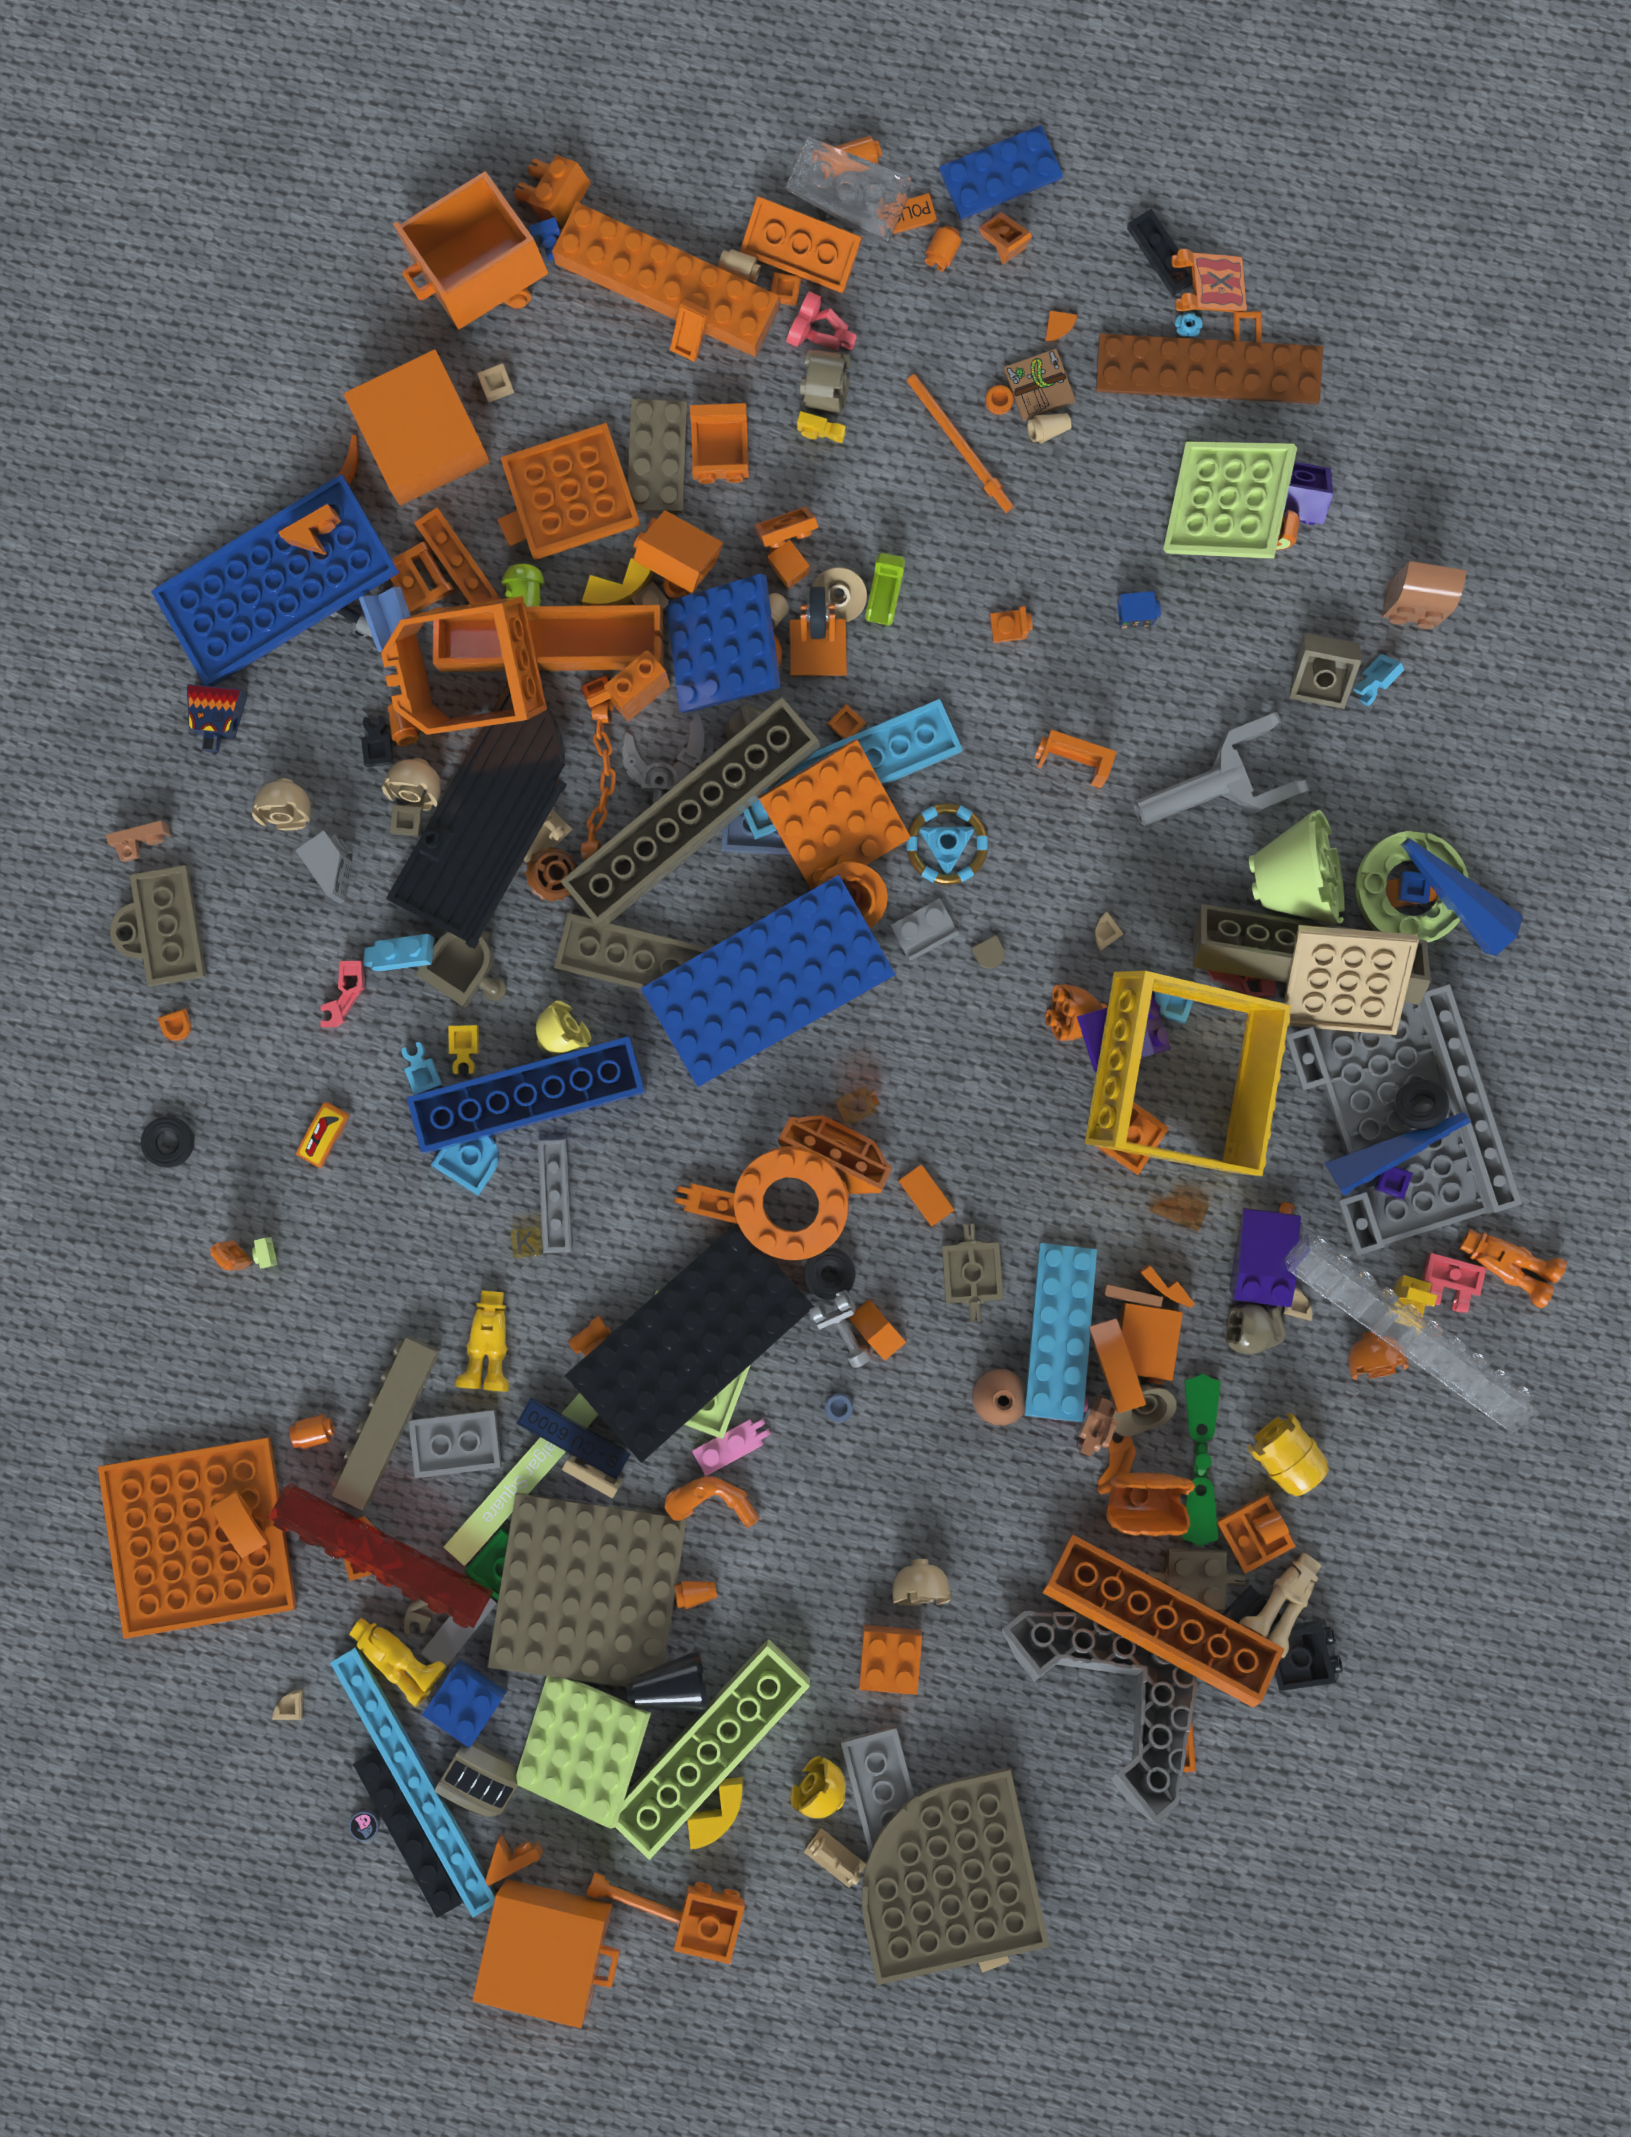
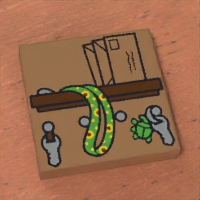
M1057 349L1005 366L1003 369L1022 421L1031 419L1035 415H1042L1075 403V397Z

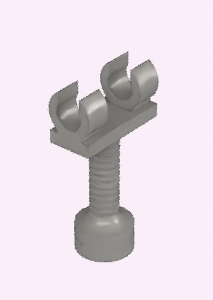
M846 1290L836 1294L835 1302L839 1309L828 1314L821 1301L812 1304L814 1307L809 1309L819 1330L833 1323L835 1324L850 1351L847 1354V1359L852 1367H860L872 1358L867 1346L859 1345L845 1321V1318L854 1315L856 1308Z

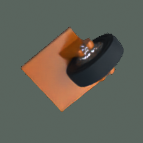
M810 587V604H801V619L790 620V676H847L846 619H835V604H826L825 587Z

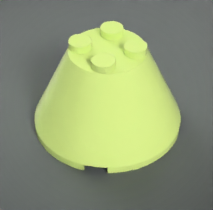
M1321 810L1312 811L1255 853V855L1249 856L1250 869L1252 873L1255 872L1256 882L1252 883V891L1255 900L1260 899L1262 907L1326 923L1340 924L1344 919L1343 917L1339 918V912L1345 911L1343 879L1337 848L1331 849L1328 835L1332 834V831Z

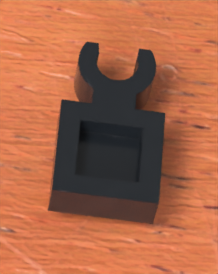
M382 715L378 716L379 724L374 728L370 727L368 717L363 718V726L369 733V737H361L365 767L394 764L392 739L389 734L383 735L386 729V720Z

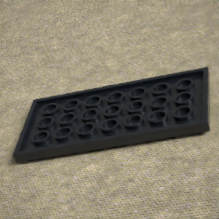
M735 1224L566 1373L565 1377L642 1463L809 1313V1309L813 1308L814 1305L768 1254L759 1250L746 1238L739 1224Z

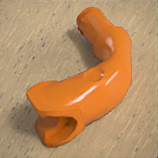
M704 1476L695 1479L680 1488H675L665 1499V1510L674 1521L688 1518L695 1512L694 1508L714 1495L720 1496L729 1508H733L746 1528L752 1526L760 1519L746 1498L748 1494L744 1490L718 1477Z

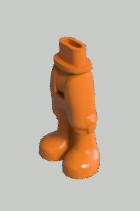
M1472 1229L1466 1232L1459 1246V1249L1469 1253L1470 1259L1475 1258L1479 1264L1500 1277L1505 1284L1519 1286L1529 1294L1531 1302L1540 1309L1544 1308L1550 1301L1554 1287L1522 1272L1521 1268H1526L1542 1279L1554 1284L1560 1280L1567 1267V1261L1555 1257L1544 1261L1534 1257L1525 1247H1518L1500 1238L1489 1236L1485 1232L1479 1234Z

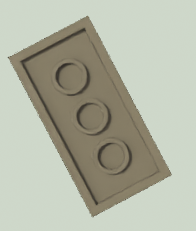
M631 399L628 488L636 512L663 513L666 510L669 513H683L687 401Z

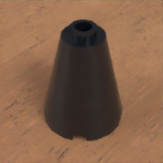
M691 1652L630 1679L631 1684L626 1685L628 1703L633 1702L635 1708L696 1712L706 1710V1684L703 1683L702 1673L704 1672L699 1652Z

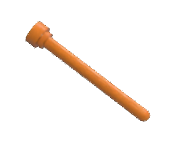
M594 1872L586 1896L594 1899L606 1896L674 1923H680V1911L610 1885V1881L606 1880L604 1875Z

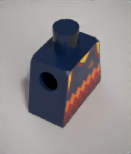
M187 684L189 729L196 735H204L203 751L219 753L221 737H236L247 700V694L241 689Z

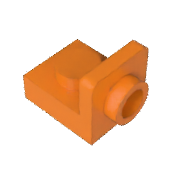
M1019 606V609L1015 611L990 613L989 615L993 643L1023 640L1027 638L1028 631L1032 630L1031 613L1026 614L1025 606Z

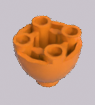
M1067 984L1055 985L1052 989V1009L1046 1011L1045 1023L1047 1026H1051L1055 1038L1059 1041L1083 1038L1077 1016L1107 1008V1005L1100 1003L1092 994L1080 987Z

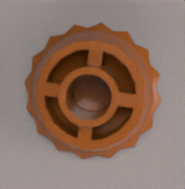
M553 847L548 849L541 848L538 853L532 854L531 860L526 863L527 870L524 873L527 877V885L531 887L532 893L539 895L541 900L548 899L551 902L556 900L563 901L566 896L571 895L560 882L576 869V864L573 862L571 855L566 854L562 849H555Z

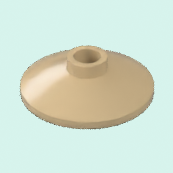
M843 567L827 569L815 579L812 587H825L826 620H829V604H835V619H846V622L855 619L865 607L867 600L865 583L857 573ZM841 588L845 593L843 596L838 597L835 595L834 590Z

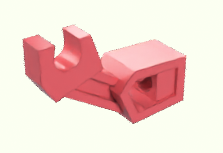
M339 961L338 988L343 993L338 1000L321 1005V1011H330L332 1013V1018L329 1021H321V1027L336 1028L346 1022V1015L361 992L366 989L365 966H363L362 961ZM347 977H357V986L347 990Z
M1207 970V974L1213 982L1217 980L1238 993L1258 998H1272L1277 995L1276 981L1248 976L1242 978L1234 974ZM1259 980V992H1251L1246 981Z

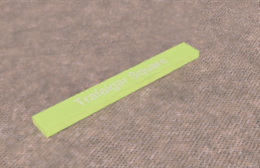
M580 1393L561 1413L586 1428L599 1415ZM540 1437L446 1543L444 1548L465 1566L513 1512L516 1492L529 1494L566 1451Z

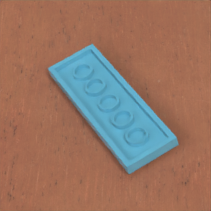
M1046 1243L1039 1244L1024 1416L1083 1422L1090 1342L1088 1326H1091L1097 1249Z

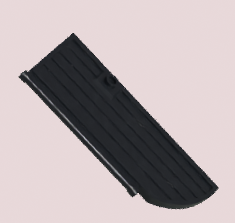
M508 683L491 712L514 709ZM547 705V710L528 720L482 727L386 897L388 901L466 941L465 944L469 948L475 949L484 929L558 797L567 786L564 781L558 779L565 766L563 739L559 726Z

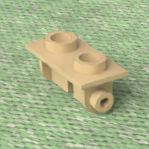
M822 1828L803 1851L849 1888L852 1884L856 1885L862 1877L860 1873L866 1867V1863Z

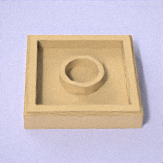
M573 1455L570 1456L562 1468L563 1471L612 1499L622 1484V1479L617 1478L616 1480Z

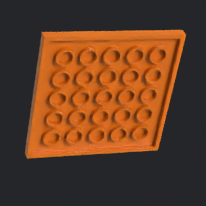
M271 1437L98 1466L123 1639L291 1611L297 1608ZM234 1490L238 1491L250 1507L252 1518L268 1538L266 1545L244 1558H241L211 1509L212 1503Z

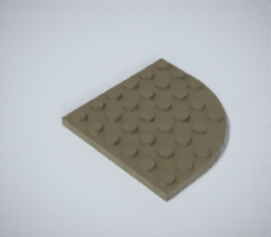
M1010 1767L950 1780L928 1788L901 1806L880 1831L867 1859L862 1885L864 1925L877 1985L1050 1947Z

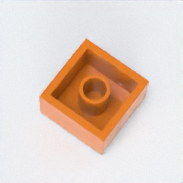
M863 1625L859 1690L917 1695L922 1645L921 1629Z

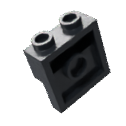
M1325 1619L1297 1623L1295 1627H1292L1288 1638V1653L1284 1658L1280 1659L1275 1670L1279 1691L1337 1683L1339 1673L1343 1672V1665L1340 1655H1334L1331 1644H1335L1336 1640L1332 1626L1327 1627Z

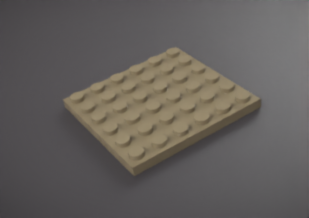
M516 1492L488 1668L626 1687V1685L631 1684L630 1679L663 1665L675 1597L674 1585L677 1584L687 1518L674 1521L667 1514Z

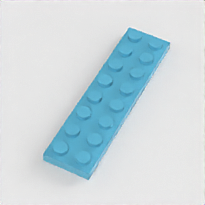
M938 699L817 750L774 787L854 739L860 743L882 785L957 755L963 749L942 702ZM759 799L743 812L755 840L776 831Z

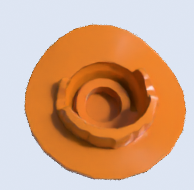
M852 861L838 863L829 868L820 878L816 887L840 875L869 928H872L882 918L888 900L886 884L880 875L872 868Z

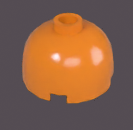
M1379 1331L1363 1333L1362 1340L1354 1343L1348 1355L1351 1378L1357 1380V1374L1369 1373L1371 1376L1367 1379L1394 1374L1396 1373L1395 1367L1402 1365L1403 1370L1409 1367L1403 1346L1389 1335H1380Z

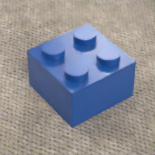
M459 1659L422 1716L470 1748L507 1691Z

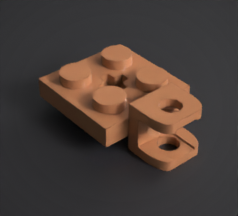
M1098 1394L1092 1409L1088 1408L1078 1433L1080 1439L1076 1447L1081 1453L1090 1457L1093 1451L1098 1452L1101 1446L1105 1448L1109 1446L1117 1426V1420L1113 1418L1115 1409L1112 1406L1113 1402L1103 1395Z

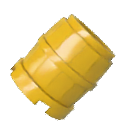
M1287 1413L1288 1419L1282 1421L1277 1417L1254 1436L1257 1441L1252 1447L1250 1443L1248 1444V1451L1254 1459L1261 1462L1269 1477L1275 1480L1285 1492L1294 1496H1300L1312 1490L1325 1478L1329 1471V1466L1316 1441L1310 1438L1301 1428L1300 1422L1293 1414Z

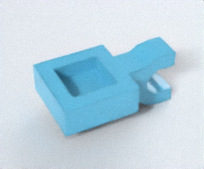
M1380 654L1362 673L1365 678L1364 681L1359 682L1353 689L1356 693L1363 695L1359 700L1369 707L1377 696V689L1380 687L1386 690L1405 669L1401 662Z

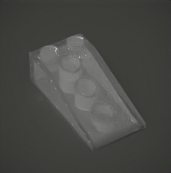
M807 136L785 189L859 232L889 244L910 195L911 178Z

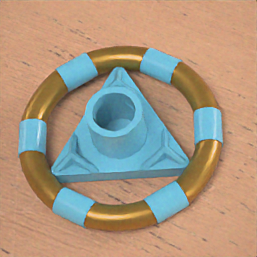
M951 803L931 806L914 819L908 830L911 837L906 841V851L909 860L922 877L933 883L952 885L964 882L978 872L986 859L988 836L985 827L972 811L963 806ZM939 814H955L972 825V827L922 826L925 822ZM975 830L977 835V853L974 860L969 866L959 872L950 874ZM919 831L922 833L921 835L945 874H939L925 866L917 852V836Z

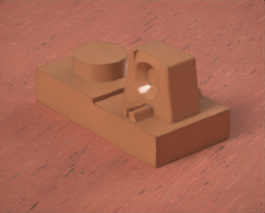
M157 821L107 834L106 838L108 845L116 848L120 860L127 862L140 858L139 842H146L147 845L160 844L164 842L163 837L171 836L168 824L163 821Z

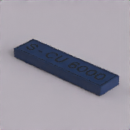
M532 1397L516 1422L519 1426L616 1480L631 1455V1452Z

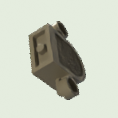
M427 931L416 934H429L434 937L432 964L420 966L415 975L465 1008L470 1004L480 987L483 988L486 998L491 1001H500L505 997L507 993L505 983L497 978H487L493 967V952L486 941L490 936L483 931L475 949L469 948L465 944L466 941L449 932L445 933L438 941L433 934Z

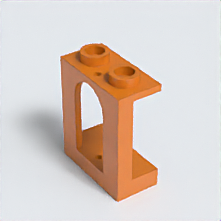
M1051 730L1048 737L1042 736L1034 758L1039 760L1038 768L1042 767L1048 752L1095 767L1090 785L1102 788L1109 777L1117 751Z

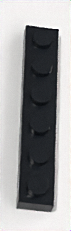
M377 1749L354 1762L353 1766L436 1918L461 1905L463 1900L380 1751Z

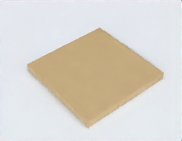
M1298 925L1283 1004L1291 1005L1290 1023L1288 1026L1396 1035L1419 942L1418 935Z

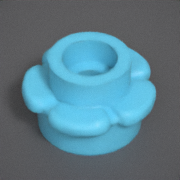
M1192 311L1184 312L1183 315H1179L1175 320L1176 332L1183 338H1195L1199 335L1203 325L1201 318Z

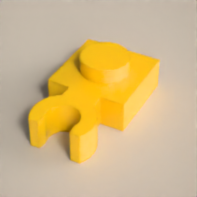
M800 411L797 420V430L801 431L804 437L809 439L827 437L835 442L843 443L846 426L838 423H829L826 418Z
M448 1026L449 1054L457 1055V1059L452 1066L453 1073L456 1075L460 1074V1065L467 1063L469 1074H474L476 1066L471 1060V1054H479V1026Z

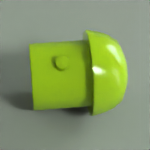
M525 563L515 564L507 568L501 582L506 587V598L523 596L525 607L540 606V589L545 586L541 571L537 567Z

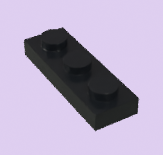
M1152 209L1128 223L1127 230L1172 296L1193 284L1191 266L1181 268L1172 266V256L1177 255L1179 249Z

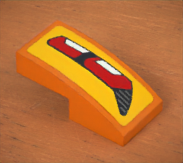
M325 1101L313 1119L295 1155L321 1168L325 1164L334 1143L341 1136L350 1114Z

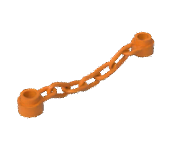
M604 701L592 707V719L597 720L593 742L599 755L603 757L604 770L601 773L600 791L602 794L599 806L593 810L587 820L586 827L589 830L588 841L583 842L581 845V857L586 860L597 851V848L600 849L602 847L601 840H595L596 832L599 831L607 818L606 806L608 798L615 790L616 773L610 766L609 757L613 749L608 735L604 732V723L612 722V717H608V710L613 711L611 701ZM604 737L608 750L603 749L602 751L597 738L601 740ZM612 774L611 789L609 791L608 787L604 788L605 775L610 776ZM597 812L603 814L597 826L591 823Z

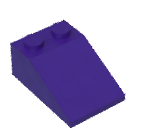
M1151 995L1141 1058L1171 1049L1168 1042V1034L1164 1029L1160 1009L1154 995ZM1108 1007L1077 1016L1094 1072L1097 1071Z
M1243 1208L1229 1289L1234 1300L1292 1307L1297 1280L1300 1215Z

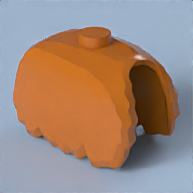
M1160 1472L1116 1474L1110 1479L1111 1489L1106 1515L1108 1522L1113 1528L1134 1536L1140 1534L1155 1537L1168 1534L1177 1536L1187 1533L1190 1526V1518L1187 1508L1180 1501L1181 1494L1188 1495L1193 1491L1195 1485L1192 1480Z

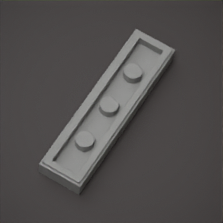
M567 1138L538 1139L543 1253L572 1252Z

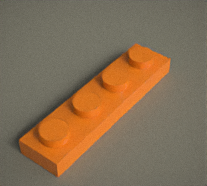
M438 507L414 522L469 604L500 599Z

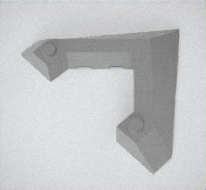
M1024 1611L1002 1628V1632L1016 1660L1034 1682L1055 1665L1137 1676L1132 1760L1110 1779L1127 1801L1154 1824L1174 1809L1179 1802L1181 1776L1184 1771L1187 1738L1190 1732L1197 1689V1677L1086 1616L1076 1614V1612L1036 1613V1611Z

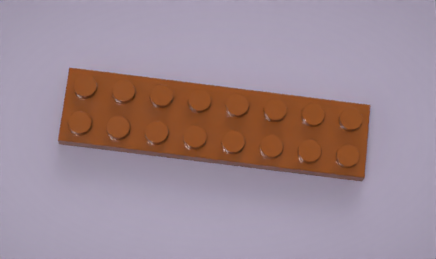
M1100 333L1098 338L1096 392L1319 404L1323 346Z

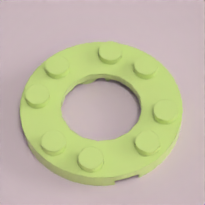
M1400 832L1375 844L1362 860L1358 869L1355 888L1358 906L1367 923L1375 931L1416 934L1418 939L1426 940L1427 943L1432 942L1449 933L1459 923L1460 919L1454 910L1446 908L1438 896L1432 907L1421 915H1405L1391 906L1386 896L1388 874L1399 863L1412 861L1401 844L1407 838H1410L1467 878H1469L1468 872L1456 850L1443 839L1430 833Z

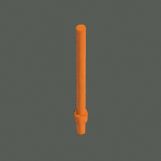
M911 375L907 379L908 384L985 485L983 489L989 497H994L1005 513L1011 511L1014 505L1002 490L1003 485L997 477H992L917 375Z

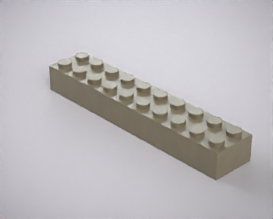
M781 697L560 882L593 922L603 929L756 802L759 796L769 791L821 748L819 740L784 698Z

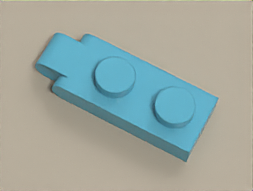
M429 934L375 941L373 947L364 948L363 966L372 967L374 971H385L432 964L434 937Z

